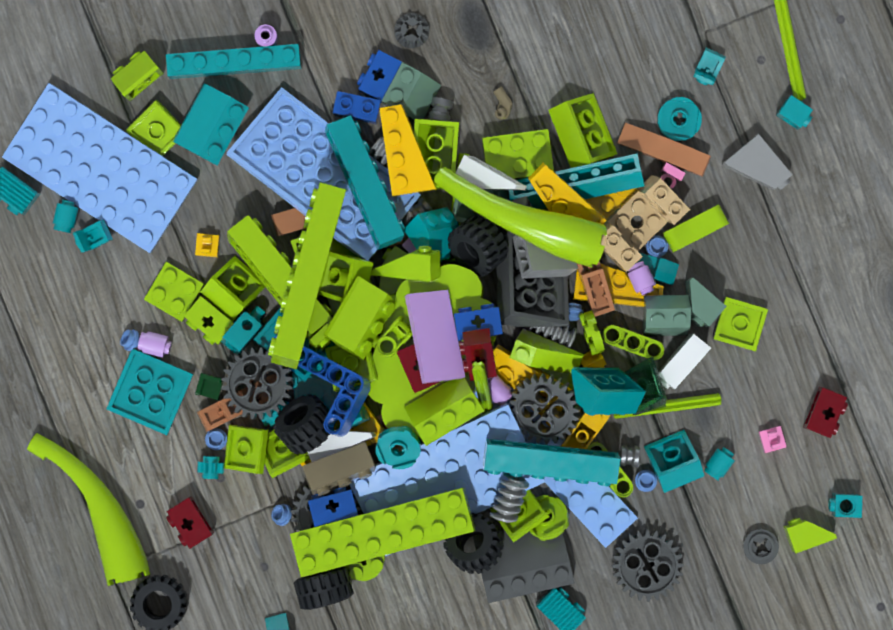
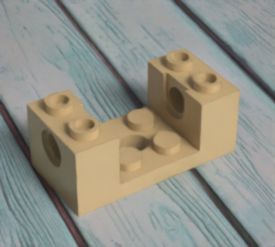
M651 175L644 182L645 186L639 187L603 224L607 229V235H602L601 245L605 246L603 252L620 269L626 272L643 257L638 251L667 222L675 225L690 210L661 178ZM634 216H640L642 220L641 225L637 228H633L631 225V219Z

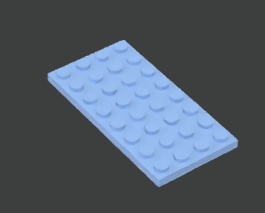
M48 83L2 158L68 201L75 202L76 206L99 221L105 220L108 227L148 253L153 251L198 180L51 83Z
M281 87L228 150L226 155L305 216L308 209H313L309 207L313 189L319 188L320 182L346 189L333 238L359 258L369 261L377 251V248L324 132L326 125L329 123ZM369 155L371 161L374 160L379 170L377 175L380 181L383 180L386 184L388 191L386 195L389 201L392 200L395 204V215L398 221L402 220L421 195L419 193L392 196L388 169Z
M505 403L467 421L427 446L422 442L420 456L416 459L413 466L398 470L393 469L391 465H384L379 462L375 464V471L372 472L370 477L353 479L349 485L364 514L460 488H465L471 513L478 514L491 508L493 504L500 503L495 500L496 496H503V494L498 492V488L506 487L500 482L501 480H508L503 475L505 472L494 475L484 470L483 458L486 439L527 442L508 403ZM523 474L522 476L529 483V487L525 489L526 491L544 483L545 480L532 478V475Z

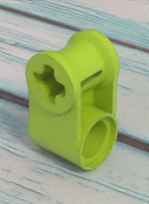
M401 315L377 342V351L383 357H392L413 337L411 327L403 321ZM398 327H401L406 332V334H404ZM384 341L393 343V350L390 353L381 351V344Z

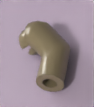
M501 86L493 92L499 101L497 110H495V116L499 120H505L510 115L513 103Z

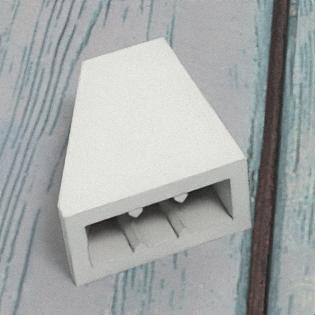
M689 334L656 374L660 378L658 382L666 389H669V387L676 389L708 353L711 347L695 334Z

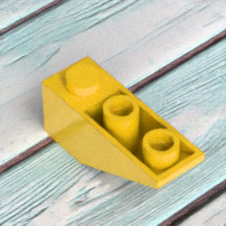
M583 412L580 419L577 420V427L572 428V434L567 435L561 447L587 449L611 415L598 414L591 416Z

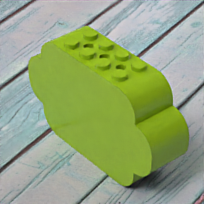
M455 264L441 266L440 277L431 282L406 279L401 283L396 294L392 293L391 295L397 303L394 311L383 325L381 335L376 337L372 348H375L372 357L378 380L370 382L371 388L368 394L374 401L383 404L381 415L387 428L409 426L412 432L420 437L404 407L447 382L440 381L441 383L414 393L397 352L392 357H383L377 351L378 340L400 315L403 317V321L411 327L405 295L448 290L453 317L454 314L459 313L458 309L472 307V311L481 310V305L492 304L488 300L483 299L484 288L479 277L473 271ZM476 316V320L472 321V325H476L477 328H481V324L485 323V319H481L480 316ZM398 327L404 334H406V332L401 327ZM497 335L491 336L492 346L494 345ZM413 337L399 350H402L408 346L413 345ZM384 341L381 344L382 352L390 353L393 350L392 342ZM461 355L462 359H466V355ZM465 372L466 380L474 393H476L474 380L470 381L469 372Z

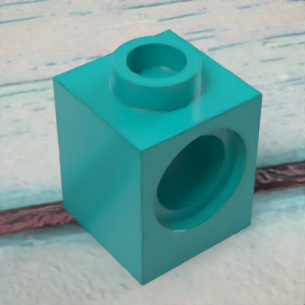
M790 95L776 116L798 130L802 126L806 128L813 118L810 115L813 109Z
M832 493V498H829L828 510L832 512L831 515L834 517L862 518L863 496L859 494ZM847 499L850 507L847 511H841L840 503Z

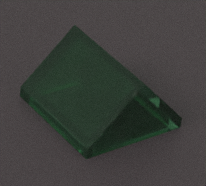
M650 357L624 372L646 391L636 414L633 415L666 407L667 398L654 357Z

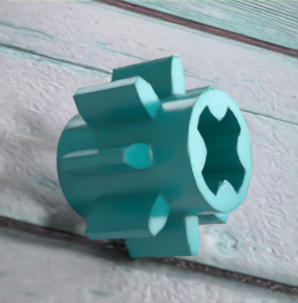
M203 456V462L199 461L197 464V473H202L203 479H219V474L224 473V463L219 462L220 457Z

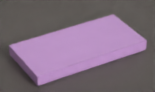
M448 290L405 295L422 384L464 378L465 372Z

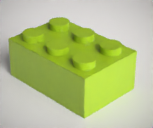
M548 129L482 138L485 163L515 180L529 178L543 162L554 171Z

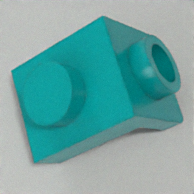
M705 48L693 77L703 85H714L726 56Z
M100 220L73 233L75 243L82 253L94 250L113 240L105 220Z

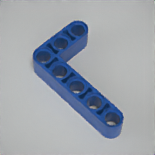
M303 346L302 352H305V357L299 361L298 366L341 388L325 418L324 429L329 434L343 437L350 431L370 392V382L367 378ZM320 361H323V368L318 371L317 365ZM341 370L342 377L336 381V374ZM360 380L361 386L355 391L354 385ZM350 400V408L345 411L344 404ZM339 420L340 428L335 431L334 423Z

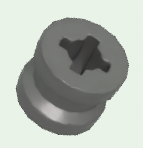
M422 197L415 206L410 208V212L414 216L433 210Z
M621 444L620 466L628 464L638 468L640 447L636 445L628 447Z

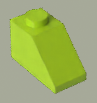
M800 517L788 521V525L783 527L791 550L795 554L837 539L836 534L804 519L801 520Z

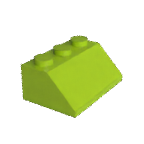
M594 93L566 101L548 110L571 168L600 162L618 154Z
M415 119L414 136L420 146L433 182L436 174L443 167H447L456 173L459 122Z
M357 276L324 335L343 350L364 360L365 356L371 351L376 337L382 332L387 318L394 311L397 301L381 289Z
M465 377L448 380L404 407L425 446L485 411Z

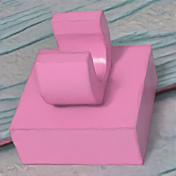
M666 162L661 169V172L665 174L660 178L663 181L667 177L670 178L672 183L669 187L672 189L676 185V180L682 181L686 173Z
M781 426L759 431L764 453L786 448Z

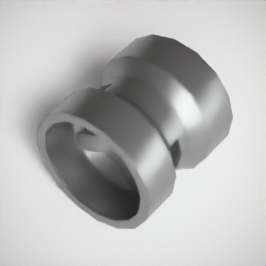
M432 97L431 105L434 108L429 112L428 119L450 122L448 110L453 108L454 102L444 98Z

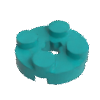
M675 97L665 102L657 115V124L661 134L676 142L692 138L699 131L702 123L700 110L692 100L685 97ZM678 113H681L682 118H685V122H682L680 126L676 125V121H673V117H677Z
M409 426L391 427L378 435L376 455L381 463L391 465L393 469L398 470L409 468L415 464L416 459L420 456L421 442ZM395 445L403 446L402 451H398V449H393V447H395Z

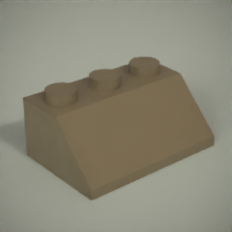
M365 442L302 466L312 494H318V496L329 493L331 491L330 488L339 486V488L351 484L353 479L368 478L375 471V465Z

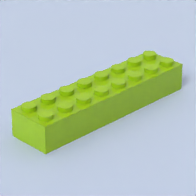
M321 182L318 189H313L309 205L313 209H308L303 227L307 231L302 230L297 248L301 249V252H296L292 266L295 274L290 273L286 288L289 295L284 294L280 312L283 313V317L278 316L274 334H277V339L272 337L268 355L272 356L271 363L297 370L346 189Z
M460 488L291 533L290 537L300 576L305 577L476 531L465 488Z

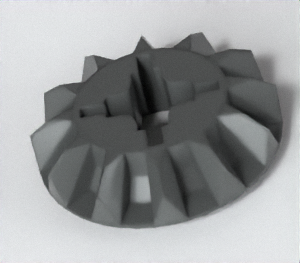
M407 13L396 22L394 34L402 46L417 48L422 46L428 39L429 25L426 19L419 14ZM406 23L411 27L418 25L416 29L418 38L413 34L404 37L408 31Z
M757 529L746 536L743 548L746 557L751 562L767 564L776 557L779 544L773 533L765 529ZM765 540L764 546L769 551L760 550L757 552V547L753 541L761 543Z

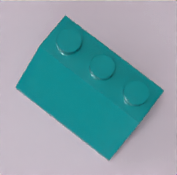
M204 83L172 142L218 166L249 107Z
M573 367L571 370L576 403L583 408L586 414L591 416L598 414H636L646 391L620 368Z

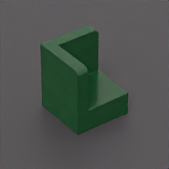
M201 373L195 395L219 400L224 381L220 377Z

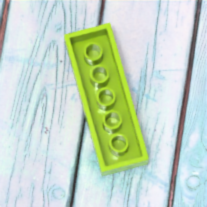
M247 215L227 231L228 242L281 306L284 294L289 295V292L286 291L290 273L295 274V271L289 265L291 263L289 258L283 252L280 254L275 248L277 244L272 237L264 235L262 232L263 227L256 218L252 220ZM317 298L306 335L309 341L332 319L331 315L333 314L326 304L321 305Z

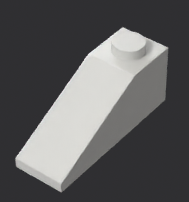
M464 155L456 171V174L483 190H525L527 187L474 156Z
M349 431L343 437L330 434L325 442L313 451L308 452L311 462L368 441L377 437L375 432Z

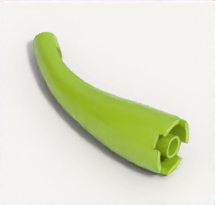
M447 167L441 168L435 176L434 183L459 202L491 222L556 257L592 268V264L597 265L603 254L605 246L601 245L602 235H607L606 226L568 214L528 207L506 200L472 184Z
M36 433L30 441L27 450L42 460L48 458L58 465L74 481L86 499L107 585H114L113 580L117 584L142 578L141 572L144 573V576L151 575L147 557L130 520L110 490L91 469L73 454L48 438Z

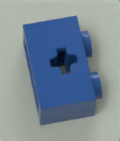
M378 50L377 54L372 53L367 63L370 66L367 73H362L357 82V85L360 86L359 92L373 99L381 100L382 103V99L402 62ZM381 70L384 78H379L376 81L373 73H378Z
M337 91L333 115L344 118L351 115L354 120L377 124L381 100Z
M494 304L481 305V310L472 311V307L458 309L459 313L454 314L458 341H463L462 332L485 328L490 329L491 336L503 335L499 307L494 308ZM476 316L485 319V323L481 324V328L472 325V321L476 320Z
M346 487L334 489V494L312 495V500L308 501L314 527L358 516L352 490H346ZM330 500L339 505L334 513H332L331 509L326 510Z

